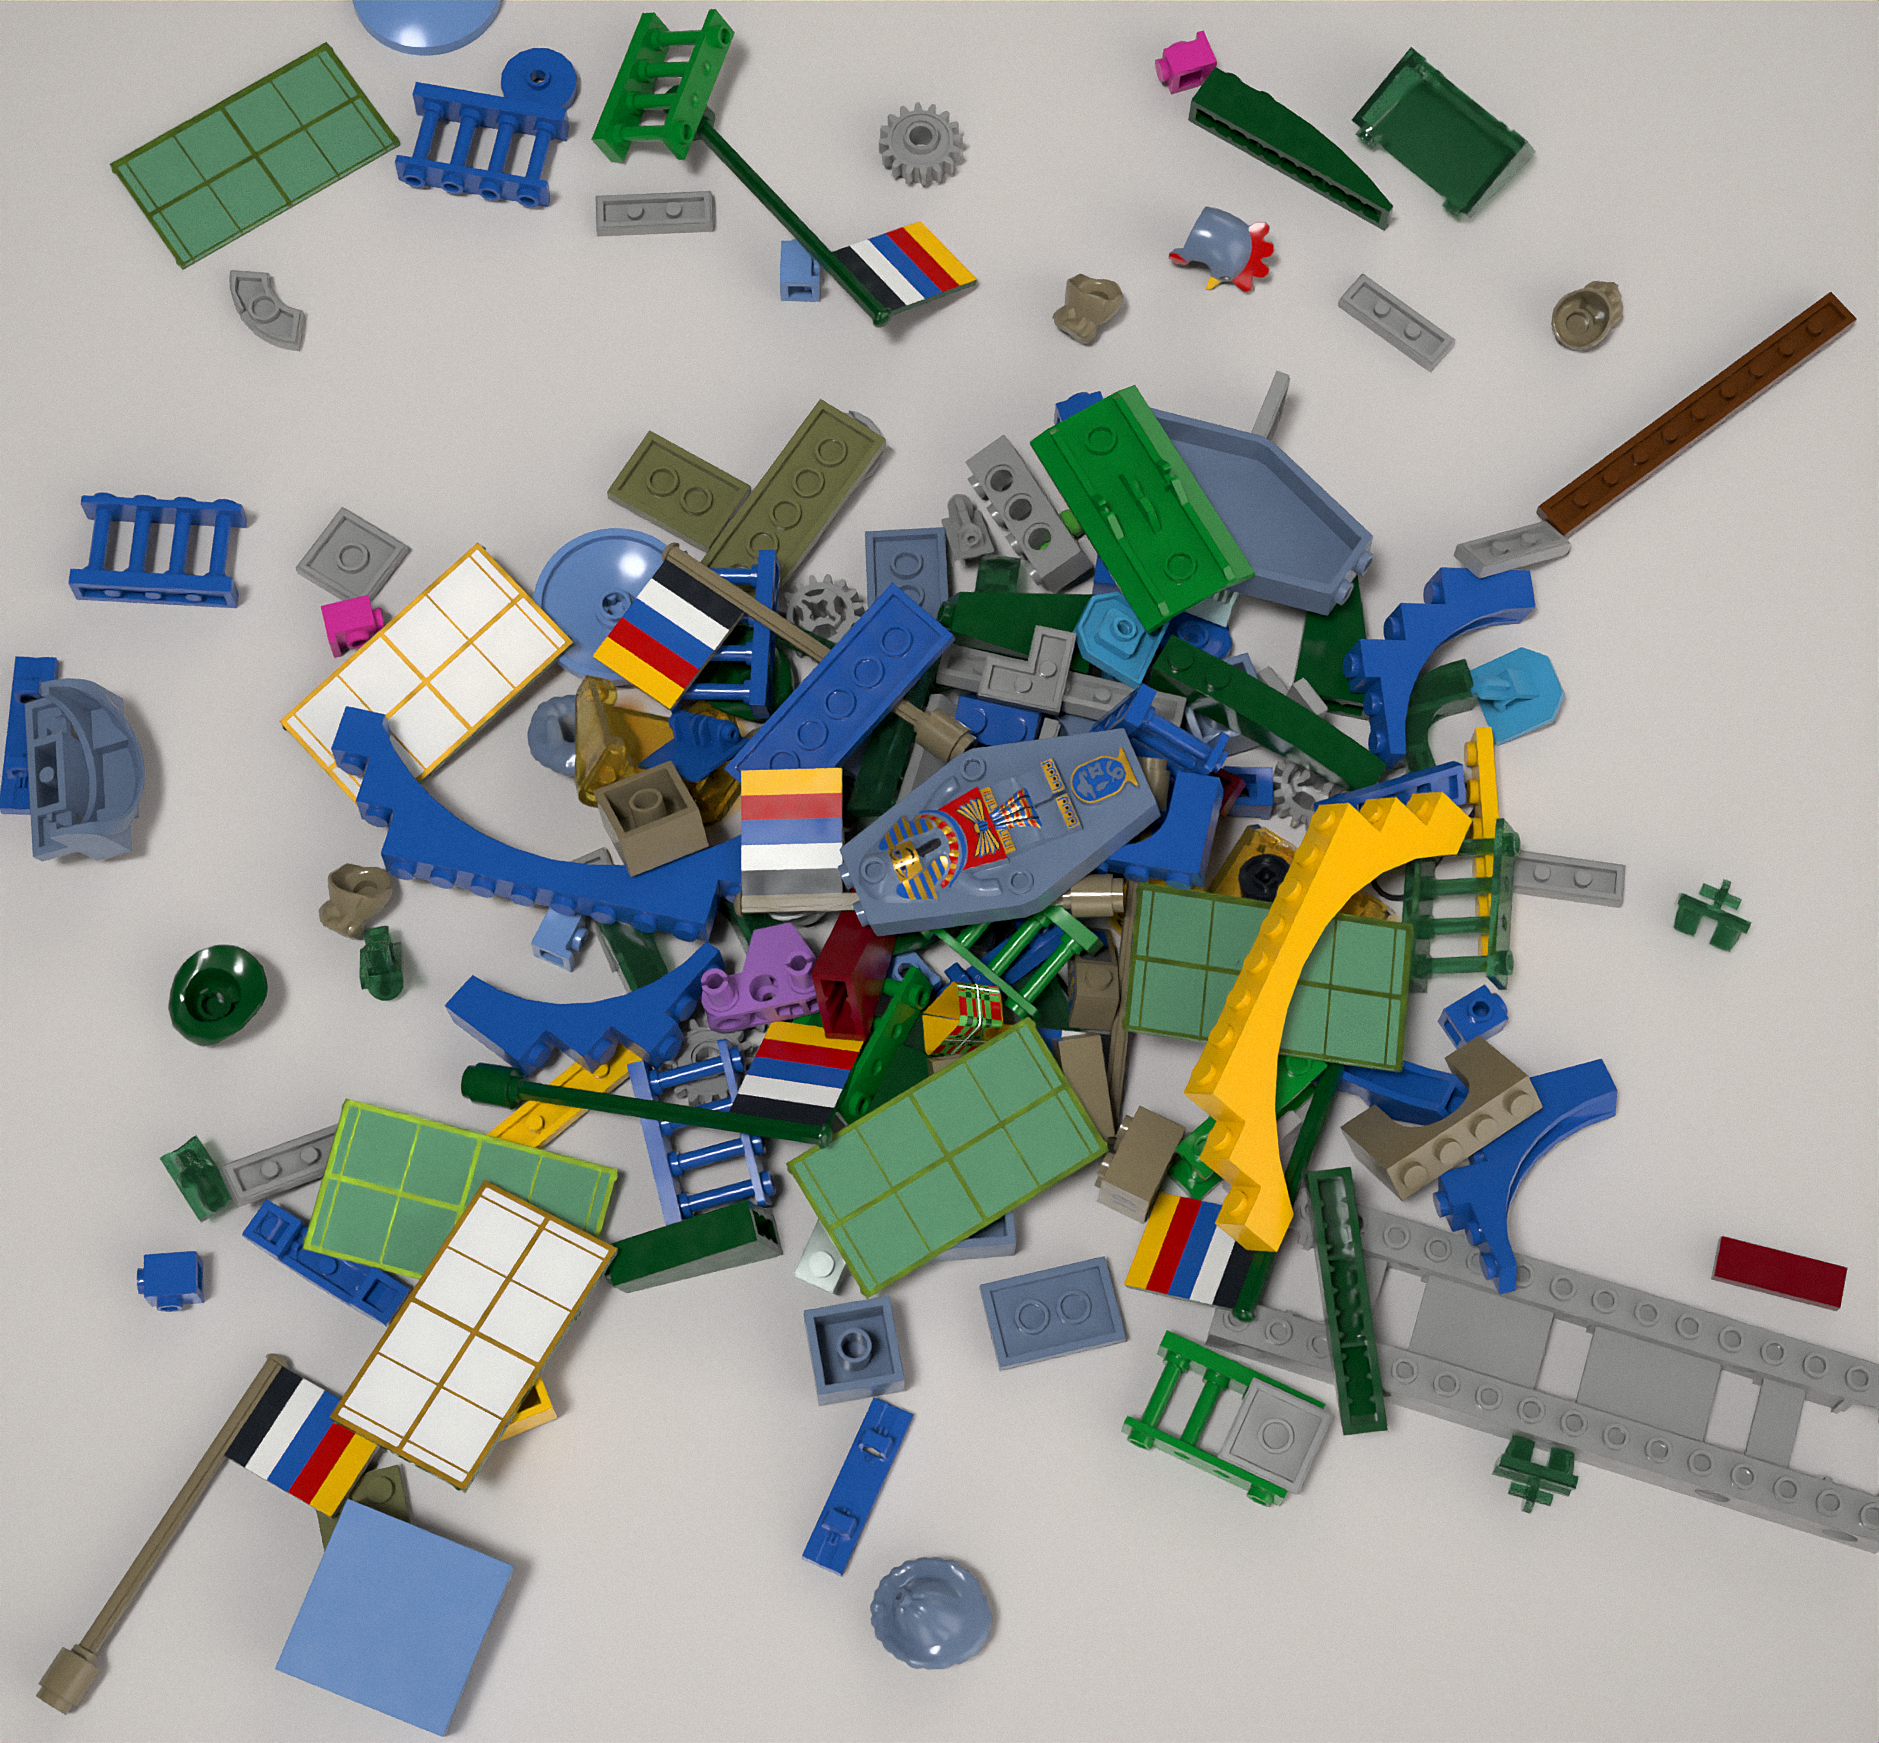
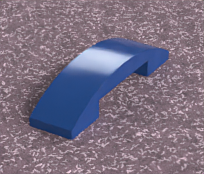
M266 1199L243 1231L242 1236L319 1289L387 1327L411 1290L376 1267L371 1268L304 1250L309 1228L301 1220Z

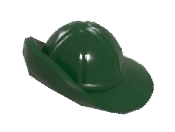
M735 627L722 645H746L747 641H753L754 630ZM777 645L775 649L771 716L794 691V677L791 664L783 650ZM709 661L693 683L744 684V680L751 679V666H747L746 661ZM705 700L715 709L746 720H767L765 718H754L749 704H744L743 700Z
M214 945L195 952L181 965L174 976L170 989L168 1010L173 1028L189 1042L202 1047L215 1045L239 1032L257 1014L267 997L268 984L263 966L253 955L238 946Z

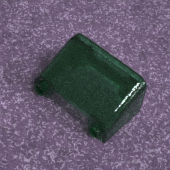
M1410 47L1351 120L1360 128L1355 134L1372 149L1378 143L1446 200L1442 206L1457 219H1460L1463 214L1471 218L1536 153L1525 138L1514 129L1511 131L1502 121L1500 122L1449 81L1438 69L1436 70L1426 62V58L1412 47Z

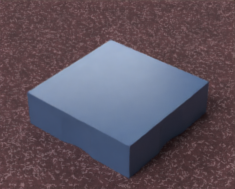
M347 1499L275 1669L445 1737L470 1678V1671L486 1632L493 1623L515 1567Z

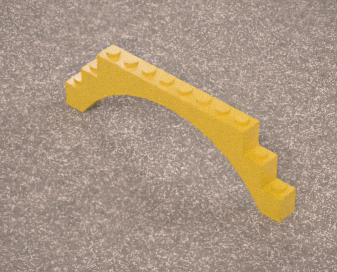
M1444 792L1412 794L1406 806L1397 797L1366 799L1359 812L1350 803L1318 806L1317 811L1311 817L1309 828L1301 845L1295 851L1293 862L1284 881L1278 887L1276 898L1268 915L1261 923L1259 934L1251 951L1244 959L1243 968L1234 987L1227 995L1226 1004L1216 1025L1209 1034L1208 1042L1201 1057L1191 1072V1078L1183 1094L1216 1120L1213 1129L1208 1134L1207 1142L1199 1159L1232 1186L1223 1201L1215 1224L1246 1250L1277 1252L1294 1216L1279 1157L1275 1096L1277 1058L1287 1008L1303 965L1326 925L1353 894L1380 874L1417 858L1456 855L1472 819Z

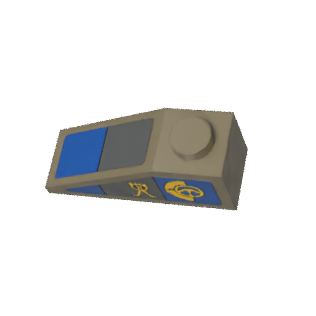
M1086 927L1104 945L1093 957L1083 949L1079 955L1074 953L1067 961L1069 1027L1111 1031L1119 1002L1118 964L1109 929Z

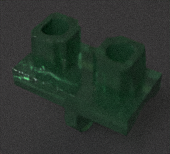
M1724 878L1718 889L1706 883H1703L1700 888V895L1713 900L1711 905L1684 893H1679L1674 905L1678 906V909L1675 913L1673 929L1694 937L1702 917L1711 920L1717 924L1708 944L1726 952L1731 951L1741 934H1747L1752 922L1720 909L1723 904L1737 910L1742 901L1741 898L1728 893L1731 881Z
M389 926L365 929L364 940L366 945L360 949L359 979L362 990L368 989L374 998L381 1001L392 1000L403 989L404 956L402 943H392Z
M197 1135L190 1138L178 1149L160 1157L163 1165L201 1223L234 1203L219 1169Z
M1513 1435L1504 1453L1495 1461L1492 1475L1526 1484L1524 1486L1511 1482L1508 1489L1509 1495L1522 1498V1512L1530 1514L1535 1502L1551 1506L1553 1494L1539 1489L1566 1497L1570 1495L1571 1490L1576 1489L1579 1476L1573 1475L1575 1456L1573 1452L1552 1447L1549 1450L1546 1466L1530 1462L1535 1442Z

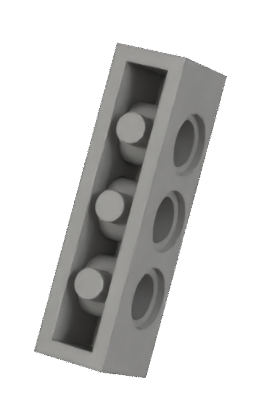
M1002 435L965 461L973 473L968 478L969 483L980 498H983L985 495L988 496L992 503L986 507L999 527L1006 524L1011 533L1005 536V538L1018 556L1025 553L1030 562L1024 567L1037 586L1044 582L1054 594L1093 567L1046 493L1005 435ZM1012 483L1007 490L1001 492L1006 484ZM1031 511L1026 519L1020 521L1025 513ZM1051 540L1046 548L1039 550L1044 542Z

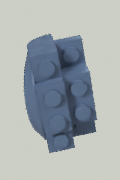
M66 678L42 682V696L45 698L25 703L33 857L43 862L79 852L99 861L131 852V823L135 818H139L138 806L144 788L145 766L138 739L124 717L123 698L99 684L85 679ZM71 724L79 740L71 736Z

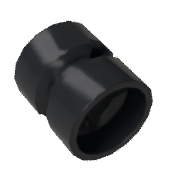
M1261 854L1245 861L1238 875L1241 901L1272 905L1276 898L1278 887L1284 881L1290 864L1284 858L1274 854Z

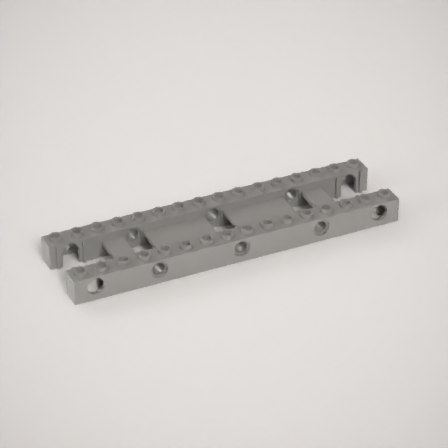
M1300 1187L1292 1208L1294 1216L1288 1228L1300 1234L1297 1243L1303 1245V1250L1308 1251L1310 1247L1314 1248L1306 1188ZM1356 1204L1372 1316L1384 1273L1388 1271L1389 1267L1421 1277L1420 1281L1426 1283L1408 1351L1375 1341L1384 1401L1874 1554L1879 1552V1494L1874 1496L1832 1483L1833 1478L1827 1476L1819 1479L1788 1469L1804 1400L1830 1407L1831 1412L1838 1414L1840 1411L1845 1412L1852 1405H1864L1879 1410V1364L1515 1252L1513 1254L1517 1264L1516 1291L1499 1295L1493 1280H1486L1482 1273L1479 1262V1255L1481 1254L1477 1245L1471 1246L1466 1237ZM1258 1304L1253 1314L1256 1318L1249 1323L1236 1320L1232 1316L1231 1311L1215 1309L1205 1342L1206 1346L1335 1386L1325 1324L1322 1325L1293 1316L1292 1310L1287 1309L1284 1313ZM1554 1319L1586 1328V1333L1593 1334L1575 1403L1534 1390L1551 1323ZM1721 1370L1753 1379L1752 1384L1761 1386L1744 1455L1703 1443Z

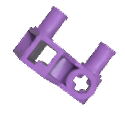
M791 922L753 931L742 973L727 976L723 970L715 968L703 974L701 978V984H703L702 1004L706 1011L708 1027L711 1031H737L820 1012L811 975L818 959Z

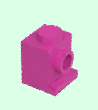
M1204 30L1197 32L1196 39L1193 41H1179L1163 49L1162 58L1155 60L1157 76L1160 82H1166L1171 95L1202 86L1217 65V60Z
M369 595L321 606L327 637L334 658L342 656L341 649L343 648L360 649L385 626L381 608H372Z

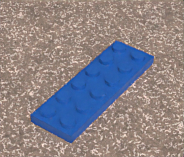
M892 582L724 769L741 784V771L840 768L956 638Z

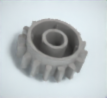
M920 102L915 103L914 111L909 112L903 105L900 107V117L893 114L888 115V126H881L879 153L882 154L883 166H891L894 178L900 176L905 179L906 184L916 182L920 183L921 186H926V182L934 180L937 183L941 182V176L945 173L952 174L954 172V163H960L963 135L959 134V123L957 121L949 123L950 113L947 110L938 115L936 114V105L931 104L928 110L925 111L922 110Z
M707 1018L705 1026L699 1027L697 1022L692 1019L689 1020L691 1031L686 1033L681 1030L684 1040L679 1052L672 1060L663 1063V1069L670 1070L702 1061L708 1057L721 1056L717 1040L726 1038L732 1042L733 1047H740L746 1070H749L754 1058L747 1055L753 1052L751 1041L740 1043L744 1037L742 1029L732 1033L715 1032L709 1029ZM747 1071L740 1072L742 1083ZM725 1072L677 1085L674 1089L675 1097L680 1099L686 1095L689 1106L692 1107L696 1106L698 1102L705 1104L730 1097Z

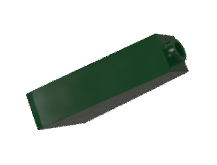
M1357 574L1351 582L1353 583V588L1343 605L1336 603L1328 616L1306 610L1293 683L1302 678L1307 680L1328 707L1326 713L1368 721L1369 716H1366L1363 710V700L1366 693H1350L1349 680L1343 673L1345 655L1359 639H1366Z
M958 592L947 601L942 602L936 620L954 635L956 639L953 644L1028 661L1036 625L1073 633L1088 600L1095 596V594ZM1075 641L1069 671L1086 675L1090 662L1082 658L1078 644Z
M744 1200L611 1243L610 1245L617 1249L603 1272L610 1285L625 1293H631L783 1255L773 1214L749 1200Z

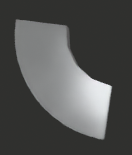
M230 270L229 282L232 299L245 325L255 335L271 345L300 352L305 318L303 310L288 307L276 298L272 291L269 273Z

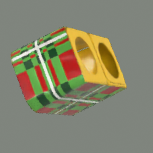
M953 981L924 1012L925 1014L942 1017L922 1015L925 1051L928 1055L945 1056L970 1052L987 1042L1003 1026L999 986Z

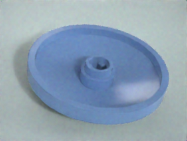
M352 0L359 21L373 38L393 50L419 56L449 53L470 44L489 28L496 18L502 0Z
M608 528L588 532L569 541L550 558L538 578L533 600L573 641L569 647L554 659L557 664L570 674L591 683L609 686L630 684L595 660L593 654L663 564L662 553L667 546L666 544L640 531Z

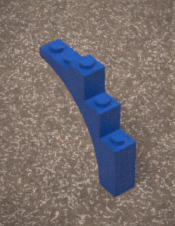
M1440 567L1425 584L1423 591L1425 604L1400 603L1384 622L1383 634L1385 640L1359 639L1345 655L1343 673L1349 680L1350 693H1366L1363 700V710L1365 715L1369 716L1371 731L1368 738L1369 751L1387 764L1385 769H1392L1406 754L1405 721L1409 697L1420 669L1427 659L1440 646L1464 633L1493 625L1520 624L1535 608L1530 570H1509L1479 579L1467 568Z
M705 942L682 965L659 980L625 995L609 999L570 1004L527 1000L500 991L472 975L444 1006L456 1025L512 1067L519 1068L526 1077L534 1069L542 1067L548 1061L554 1047L558 1048L592 1074L600 1065L610 1061L619 1043L649 1063L653 1068L659 1069L665 1061L672 1060L682 1046L684 1036L678 1023L691 1016L696 1008L697 1001L702 997L703 984H701V978L703 974L710 969L718 968L725 971L727 968L720 950L709 942Z
M1402 1059L1400 1073L1345 1065L1336 1091L1358 1095L1369 1107L1374 1104L1377 1105L1393 1120L1422 1126L1433 1124L1452 1114L1462 1105L1469 1093V1089L1455 1074L1426 1068ZM1321 1074L1313 1080V1082L1316 1085L1318 1084Z
M1602 1058L1529 1077L1543 1108L1469 1156L1470 1165L1447 1171L1438 1177V1192L1433 1193L1434 1206L1440 1218L1446 1217L1452 1232L1465 1229L1469 1244L1471 1246L1477 1245L1481 1254L1479 1255V1262L1485 1279L1493 1280L1499 1295L1516 1291L1517 1264L1508 1239L1507 1219L1509 1208L1520 1183L1534 1164L1558 1142L1586 1126L1616 1115L1617 1088Z

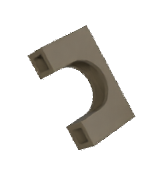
M1090 1032L1052 1038L1054 1061L1104 1143L1103 1138L1114 1137L1115 1133L1100 1034ZM969 1052L926 1058L929 1076Z
M1479 1035L1444 1058L1451 1073L1455 1074L1469 1089V1093L1462 1105L1446 1118L1426 1126L1406 1127L1394 1122L1374 1104L1340 1127L1356 1159L1401 1201L1543 1108L1529 1076Z

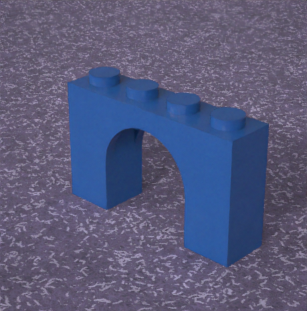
M1178 771L1169 812L1161 828L1144 841L1135 844H1125L1091 871L1090 874H1107L1110 871L1122 873L1125 878L1135 882L1146 883L1149 882V878L1166 881L1165 883L1168 886L1177 889L1187 890L1191 888V885L1203 887L1224 794L1220 778Z

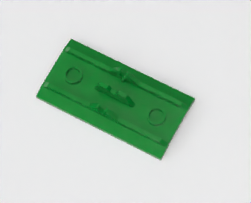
M1136 385L1107 396L1046 429L1030 441V446L1147 635L1170 621L1176 615L1220 591L1255 577L1254 570Z

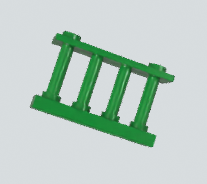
M709 9L701 30L670 31L655 12L642 13L591 139L611 162H624L631 142L662 141L678 160H685L735 34L716 9ZM695 46L689 61L664 62L670 47ZM682 77L676 93L651 94L657 78ZM670 109L664 125L638 126L644 110Z
M1048 906L1044 910L1029 916L987 966L968 950L992 922L967 925L956 939L951 937L942 928L919 931L928 940L935 934L995 986H999V989L1009 997L1004 1004L1021 1019H1024L1029 1014L1037 1021L1041 1019L1043 1014L1032 1005V1002L1074 953L1079 955L1084 949L1093 957L1104 945L1094 933L1076 918H1073L1061 906ZM1053 923L1063 932L1059 938L1062 942L1020 992H1016L1000 976L1043 926L1047 928Z
M911 965L902 982L885 977L881 993L893 996V999L883 1017L874 1015L870 1029L874 1033L856 1064L855 1071L835 1113L845 1126L866 1115L900 1043H904L921 1010L929 1002L930 994L934 987L918 967ZM820 1012L794 1018L792 1022L823 1027Z
M1278 1055L1275 1096L1276 1121L1288 1111L1291 1112L1293 1110L1296 1113L1313 1097L1316 1087L1311 1082L1328 1067L1324 1061ZM1211 1116L1175 1148V1151L1182 1158L1168 1170V1176L1190 1199L1200 1201L1224 1180L1199 1159L1207 1142L1208 1134L1216 1123V1120Z
M1166 1330L1156 1354L1164 1358L1162 1362L1165 1367L1140 1421L1127 1415L1121 1432L1127 1434V1441L1136 1447L1150 1451L1152 1447L1157 1448L1248 1491L1246 1496L1257 1504L1270 1507L1273 1503L1280 1506L1287 1490L1196 1448L1206 1422L1221 1391L1225 1392L1229 1388L1242 1394L1241 1399L1243 1401L1253 1377L1321 1409H1324L1326 1404ZM1188 1369L1203 1376L1202 1382L1205 1385L1180 1439H1177L1156 1429V1426L1180 1374L1186 1373Z

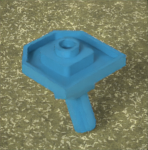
M1116 591L1092 596L1088 600L1073 633L1077 634L1076 642L1082 658L1101 669V678L1124 683L1135 690L1141 684L1169 623H1165L1147 635L1123 594Z
M1520 647L1466 672L1472 685L1470 692L1473 696L1477 697L1489 727H1492L1493 738L1498 746L1553 722L1565 697L1551 659L1546 655L1524 647Z

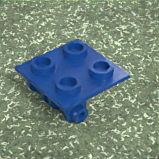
M679 710L671 714L668 720L674 738L639 762L637 767L647 770L671 760L682 779H686L689 782H698L709 777L710 773L724 762L732 760L750 739L740 737L739 728L732 721L716 719L702 714L695 715L694 713Z

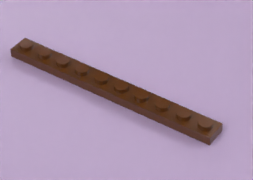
M1829 292L1539 505L1536 511L1537 515L1543 521L1548 522L1565 538L1569 537L1852 328L1857 318L1832 292Z

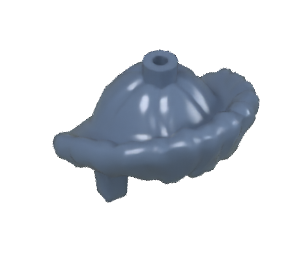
M575 695L553 697L538 705L537 710L532 715L527 732L530 753L536 761H539L542 766L554 772H562L565 776L575 775L582 778L583 781L594 780L600 775H607L610 772L618 771L622 765L629 761V757L633 753V740L629 730L625 727L622 720L615 715L610 701L606 700L591 702L588 698Z
M923 1557L915 1561L907 1560L901 1566L891 1569L890 1573L880 1580L879 1587L874 1592L870 1611L872 1613L871 1625L875 1628V1636L877 1640L882 1642L887 1652L892 1653L897 1660L906 1662L912 1668H924L927 1670L946 1669L954 1664H962L969 1658L976 1656L981 1651L982 1645L990 1637L992 1613L989 1609L987 1597L982 1593L978 1580L954 1560H944L937 1557Z

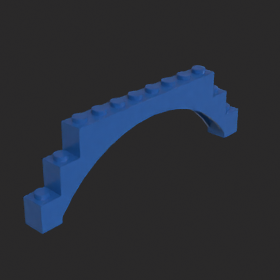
M349 706L345 707L331 750L337 768L355 776H361L365 773L356 798V804L361 818L367 823L381 828L390 825L381 856L386 871L390 872L394 877L403 880H412L413 877L424 879L444 889H451L453 886L465 888L485 898H491L494 895L506 897L522 906L543 905L563 915L584 914L604 924H613L615 921L630 924L636 930L645 933H654L656 930L671 933L677 939L686 942H694L696 939L708 942L721 897L734 904L736 895L741 892V835L722 844L685 855L633 877H630L624 865H590L549 859L513 848L488 837L455 817L432 798L412 776L390 741L391 731L385 714Z

